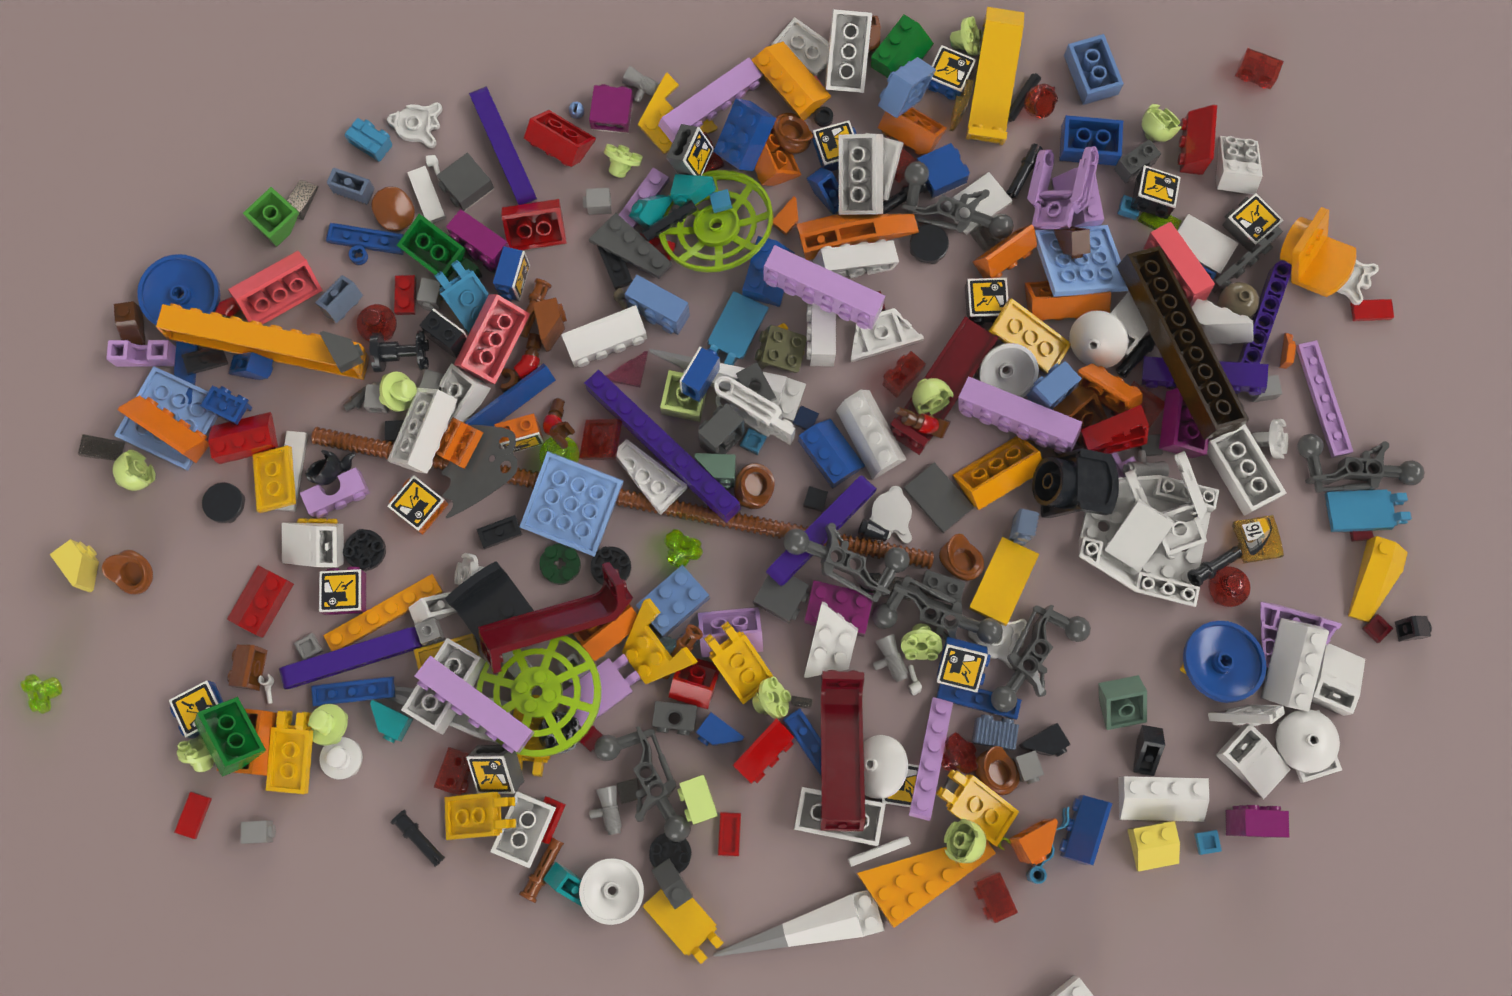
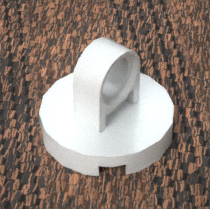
M1273 419L1269 432L1252 433L1259 447H1270V452L1274 459H1284L1283 454H1287L1288 433L1283 432V427H1286L1284 419Z
M470 553L462 554L461 557L464 559L462 563H457L455 570V584H462L469 577L484 568L478 566L476 555Z

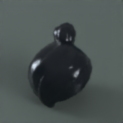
M322 450L321 452L325 459L314 462L309 466L305 474L307 479L314 484L321 486L329 485L340 475L341 471L347 472L351 469L352 459L355 457V454L349 453L340 461L336 454Z

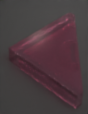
M644 351L641 355L633 360H629L618 367L617 370L605 376L614 383L641 387L648 351Z

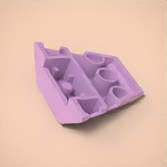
M1260 602L1262 649L1266 658V667H1269L1281 618L1321 626L1329 631L1327 645L1331 641L1332 635L1341 627L1342 623L1289 607Z

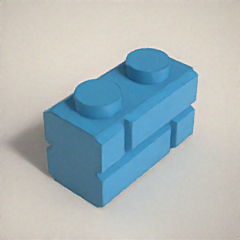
M357 118L344 135L350 144L378 162L384 158L393 145L390 135L382 129L380 131L375 129V126L367 119L363 121Z

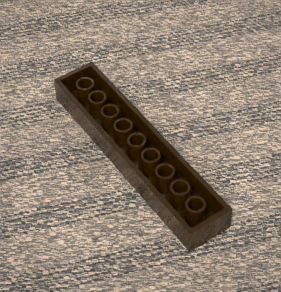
M1157 246L1127 254L1117 265V268L1203 439L1206 440L1236 431L1249 421V418L1161 247Z

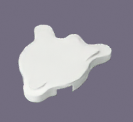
M438 102L429 106L406 105V108L401 112L397 111L390 114L387 122L403 140L422 142L428 148H434L437 142L431 131L440 128L437 117L443 109Z
M1356 260L1352 275L1336 292L1346 295L1354 305L1361 304L1363 296L1360 288L1367 290L1371 287L1370 277L1378 272V265L1374 263L1363 264Z
M892 486L889 491L881 494L874 501L870 520L889 530L887 539L890 538L892 533H895L902 543L908 544L911 542L912 536L908 528L912 514L911 505L903 495L902 489L899 486Z
M1019 619L1008 622L1007 626L1001 624L1003 629L1002 637L993 644H985L978 638L977 633L969 630L968 636L975 644L987 646L988 654L991 655L990 658L1000 659L1012 669L1013 667L1009 663L1007 656L1012 653L1027 621Z

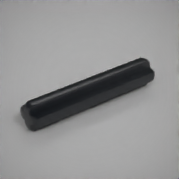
M1037 73L1031 74L1011 105L1008 121L1016 120L1038 86L1041 77Z

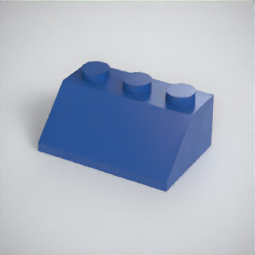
M758 236L755 245H757L763 237ZM768 238L760 251L751 258L742 295L754 301L780 307L784 289L771 287L764 281V265L774 245L793 254L795 252L777 240Z
M831 419L817 423L799 435L798 442L832 489L865 467Z
M1079 795L1078 798H1075L1072 805L1074 813L1072 819L1069 818V823L1065 829L1068 831L1067 836L1060 843L1059 850L1062 851L1060 856L1084 865L1094 866L1113 803L1085 795Z

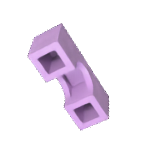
M108 340L106 360L116 367L175 366L176 346L169 340H148V345H137L128 340Z
M356 467L337 476L340 481V489L333 495H326L324 488L319 484L300 492L310 516L317 519L323 518L328 515V512L334 509H343L347 506V503L360 501L366 497L365 495L370 493L362 473Z

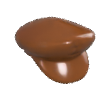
M782 113L776 117L773 132L780 146L792 154L806 151L813 138V133L809 130L806 122L794 113Z
M394 186L385 187L379 190L372 199L371 207L373 214L383 228L398 232L406 229L413 222L415 209L412 201L402 189Z
M750 463L739 471L734 485V495L740 502V505L749 509H759L769 502L775 487L772 472L769 468L759 463Z
M955 534L940 549L939 559L942 565L956 578L970 581L976 579L984 569L983 556L964 535Z
M124 550L117 555L109 556L102 565L103 575L128 594L136 595L145 592L153 580V570L146 558L133 550Z
M994 746L977 757L974 765L975 773L979 780L998 795H1008L1017 788L1020 781L1019 771L1014 760L1007 755L1002 747Z

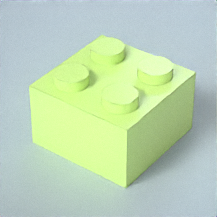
M669 370L660 406L661 414L700 422L706 394L701 402H698L681 393L680 379L684 373Z
M704 775L679 783L681 788L677 789L680 800L686 802L687 809H684L688 822L692 821L693 825L718 817Z

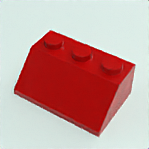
M1217 105L1191 110L1185 118H1182L1180 130H1183V133L1179 140L1181 153L1178 156V165H1180L1181 173L1203 175L1214 159Z
M547 110L530 118L523 139L527 140L530 145L542 149L547 155L557 158L563 165L572 167L581 162L595 142L596 137L554 112Z
M559 199L502 207L501 218L506 240L510 248L527 250L567 243Z
M268 412L243 418L239 421L238 425L226 422L211 426L208 438L211 458L217 463L223 464L278 448L272 413Z
M258 565L227 620L264 638L294 583Z
M776 718L733 764V767L750 784L754 781L758 783L766 775L763 771L768 766L772 768L780 760L777 756L782 751L786 753L794 745L792 742L794 736Z

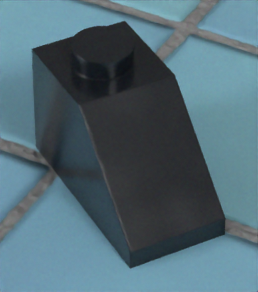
M1410 616L1395 621L1399 642L1431 637L1432 626L1427 616Z
M1058 723L1049 726L1019 744L1022 749L1036 750V753L1047 756L1055 754L1056 757L1066 753V747L1071 745Z
M1147 725L1141 726L1136 742L1133 772L1151 776L1155 775L1165 748L1163 728Z

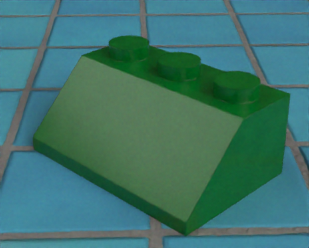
M903 14L871 56V68L888 78L893 71L896 72L900 66H905L908 61H912L917 57L923 60L934 43L918 22Z
M420 213L397 244L399 248L434 275L441 271L446 278L454 270L451 264L456 260L461 262L466 249Z
M238 697L197 712L194 723L222 777L242 769L266 751Z

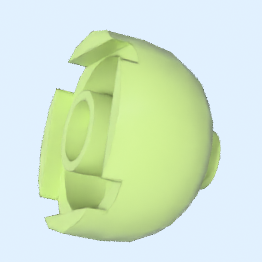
M1152 104L1142 117V129L1148 140L1166 142L1181 129V126H1178L1180 121L1170 110L1165 108L1162 111L1158 109L1160 105Z
M938 378L922 379L914 389L912 402L918 414L930 412L933 415L950 403L948 398L950 396L953 398L954 395L944 381Z
M128 450L122 453L115 460L112 469L115 482L119 486L131 491L142 490L154 482L156 474L153 466L150 464L148 467L144 461L147 458L135 450Z
M963 818L959 822L954 821L948 827L944 836V843H947L946 855L949 859L959 863L975 862L983 855L986 848L987 839L984 831L978 824Z

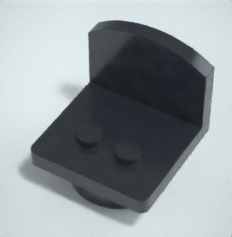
M1080 448L1043 459L1037 466L1032 480L1034 498L1041 504V517L1054 518L1080 511L1100 515L1112 514L1119 492L1118 472L1113 456L1107 453Z
M497 561L469 577L445 598L447 603L457 611L479 643L478 627L534 611Z

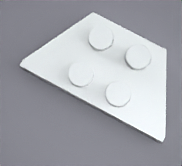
M895 308L882 311L872 330L868 328L862 329L856 324L851 362L922 342L924 337L913 329L912 324L903 319Z
M825 602L821 603L804 674L805 678L819 676L822 674V671H843L849 669L858 628L852 623L847 622L842 615L834 612Z
M1251 704L1226 709L1225 713L1209 712L1208 717L1209 721L1233 722V725L1248 723L1249 726H1258L1274 723L1285 712L1282 705Z

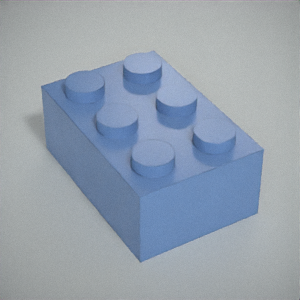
M1102 34L1068 44L1064 57L1082 104L1085 105L1119 95L1124 83L1105 35Z
M918 57L908 61L905 66H900L896 72L893 71L887 79L888 85L879 96L881 100L878 106L895 118H898L921 101L936 69Z
M639 275L635 276L625 293L628 308L636 305L639 314L646 317L645 319L649 323L661 325L662 329L670 334L675 333L678 335L690 316L687 301Z
M1066 361L1061 365L1056 363L1049 370L1045 378L1041 376L1034 382V386L1030 389L1031 391L1026 395L1028 397L1027 400L1053 409L1072 393L1082 378Z
M681 565L637 603L636 607L640 610L645 599L650 598L661 613L652 621L651 625L665 639L710 599V596L688 570Z

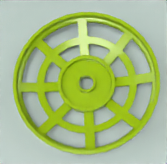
M729 170L704 172L702 176L713 177L716 186L715 192H718L717 180H733L745 184L746 187L741 194L729 191L730 198L736 200L729 210L714 213L712 205L703 208L701 211L697 208L698 211L692 214L695 216L693 227H683L685 219H683L682 223H677V227H670L661 233L659 238L667 254L683 267L699 272H720L745 263L760 251L771 233L773 209L767 192L753 178L743 173ZM752 190L756 191L763 199L767 212L756 215L753 206L747 200ZM707 196L706 198L695 204V206H697L705 200L710 199V196ZM673 200L663 217L668 215L671 207L674 204ZM743 204L749 211L750 217L739 220L737 211ZM768 219L767 229L761 241L757 245L751 243L750 241L755 234L757 223ZM715 223L722 224L719 228L712 227ZM751 225L746 239L738 236L740 227ZM695 234L699 241L691 248L686 242L684 235ZM666 235H678L681 245L687 252L677 257L670 249ZM731 242L739 245L734 250L723 254V246ZM705 245L715 247V255H705L699 253V251ZM744 248L750 251L742 258L723 265V259L736 255ZM694 256L703 260H715V266H696L686 263V261Z
M564 635L551 639L547 649L513 650L514 656L503 665L502 671L497 676L487 673L489 664L486 661L479 676L477 690L482 693L484 681L493 683L494 703L506 712L517 708L519 712L524 714L522 723L530 728L532 718L544 717L549 728L532 730L535 732L532 737H542L553 733L559 744L543 750L523 748L520 753L516 752L517 754L530 757H545L558 754L578 743L593 725L601 703L602 686L600 674L589 653L570 637ZM559 641H564L575 648L586 662L574 667L567 658L555 652ZM536 654L544 655L540 667L529 668L524 658ZM552 658L560 661L567 668V671L556 675L549 670ZM517 662L521 673L518 674L515 680L503 678L507 670ZM588 670L592 674L594 684L592 704L580 701L581 685L578 675ZM571 678L574 685L573 698L563 696L561 684ZM500 686L511 689L512 700L501 706ZM540 686L542 688V695L534 698L532 690L534 687ZM559 704L570 706L567 714L557 723L552 713ZM577 709L589 712L582 727L570 739L566 740L561 728L572 719ZM498 738L495 740L500 745L504 744V742Z

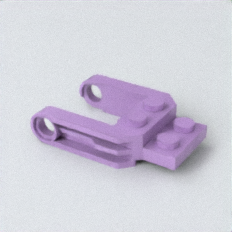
M1095 146L1084 149L1082 159L1079 162L1073 191H1048L1054 165V154L1050 149L1038 152L1027 197L1035 208L1032 221L1034 230L1070 229L1073 215H1077L1088 206L1099 159L1098 150Z

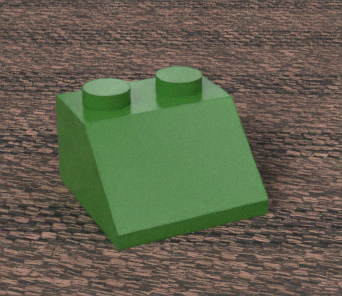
M270 187L243 214L257 230L277 247L291 234L299 212L277 191Z

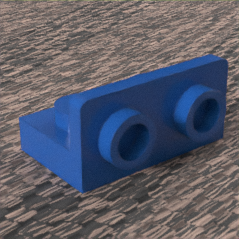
M213 385L200 405L203 409L238 425L246 410H252L247 398L239 394L235 397L231 395L232 392L223 386L217 388Z

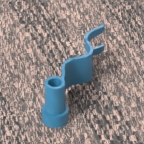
M1067 807V809L1063 808L1062 825L1056 830L1065 828L1068 825L1070 807ZM1053 844L1051 852L1046 856L1047 859L1027 871L1026 878L1029 882L1041 884L1046 880L1047 873L1043 865L1054 856L1055 848Z

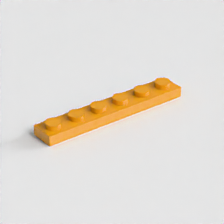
M431 574L323 636L331 651L348 647L410 612L408 607L420 598L439 595L443 591L435 576Z

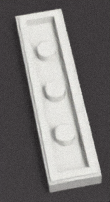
M286 431L284 446L292 447L296 504L275 510L296 511L308 434L305 432Z

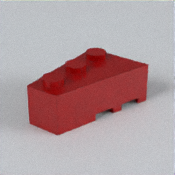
M1142 405L1082 429L1081 441L1084 449L1112 454L1146 445L1149 424Z

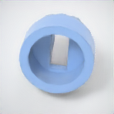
M572 102L570 104V116L578 119L584 115V107L580 102Z

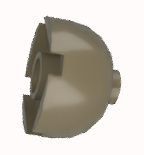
M1236 282L1228 285L1220 292L1217 306L1228 308L1233 313L1246 315L1251 318L1259 306V296L1251 285L1244 282Z

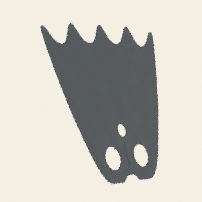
M470 425L484 433L466 468L464 469L449 461L448 466L441 472L442 475L449 477L451 480L450 487L443 494L444 498L450 499L453 502V507L447 514L446 519L483 500L515 475L518 465L517 458L513 454L514 447L516 446L514 432L501 427ZM502 437H508L510 441L506 449H500L498 445ZM491 455L495 456V460L493 462L489 461V457ZM504 461L511 463V469L507 473H502L500 470V466Z

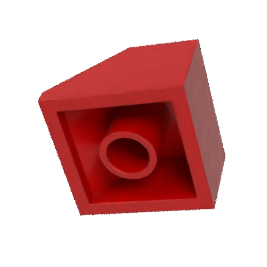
M696 658L698 661L696 664L675 672L668 697L708 709L720 672L714 663Z

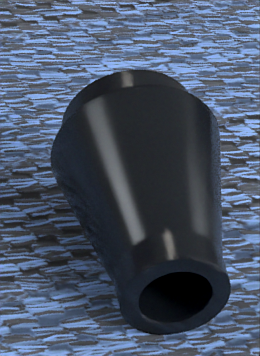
M863 519L858 534L862 535V538L886 542L889 530L870 519Z

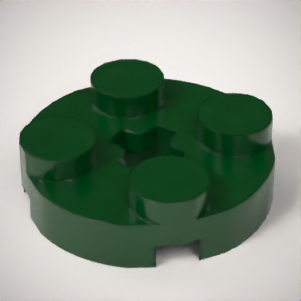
M554 544L545 549L541 555L539 565L543 576L553 584L564 585L579 574L581 560L575 549L563 544ZM559 559L566 563L561 569H558L555 565V562H558Z

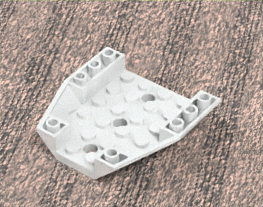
M1162 475L1137 477L1149 506L1160 513L1183 504L1191 503L1182 480ZM1126 477L1118 478L1119 492L1112 514L1100 515L1089 512L1084 514L1079 537V557L1134 592L1196 607L1200 587L1192 585L1187 574L1191 569L1200 567L1205 543L1188 548L1185 552L1179 551L1167 556L1161 542L1140 572L1105 551L1106 546L1136 504ZM1198 485L1207 508L1200 522L1206 537L1210 514L1216 509L1219 490ZM1099 522L1107 523L1108 530L1106 532L1098 528Z

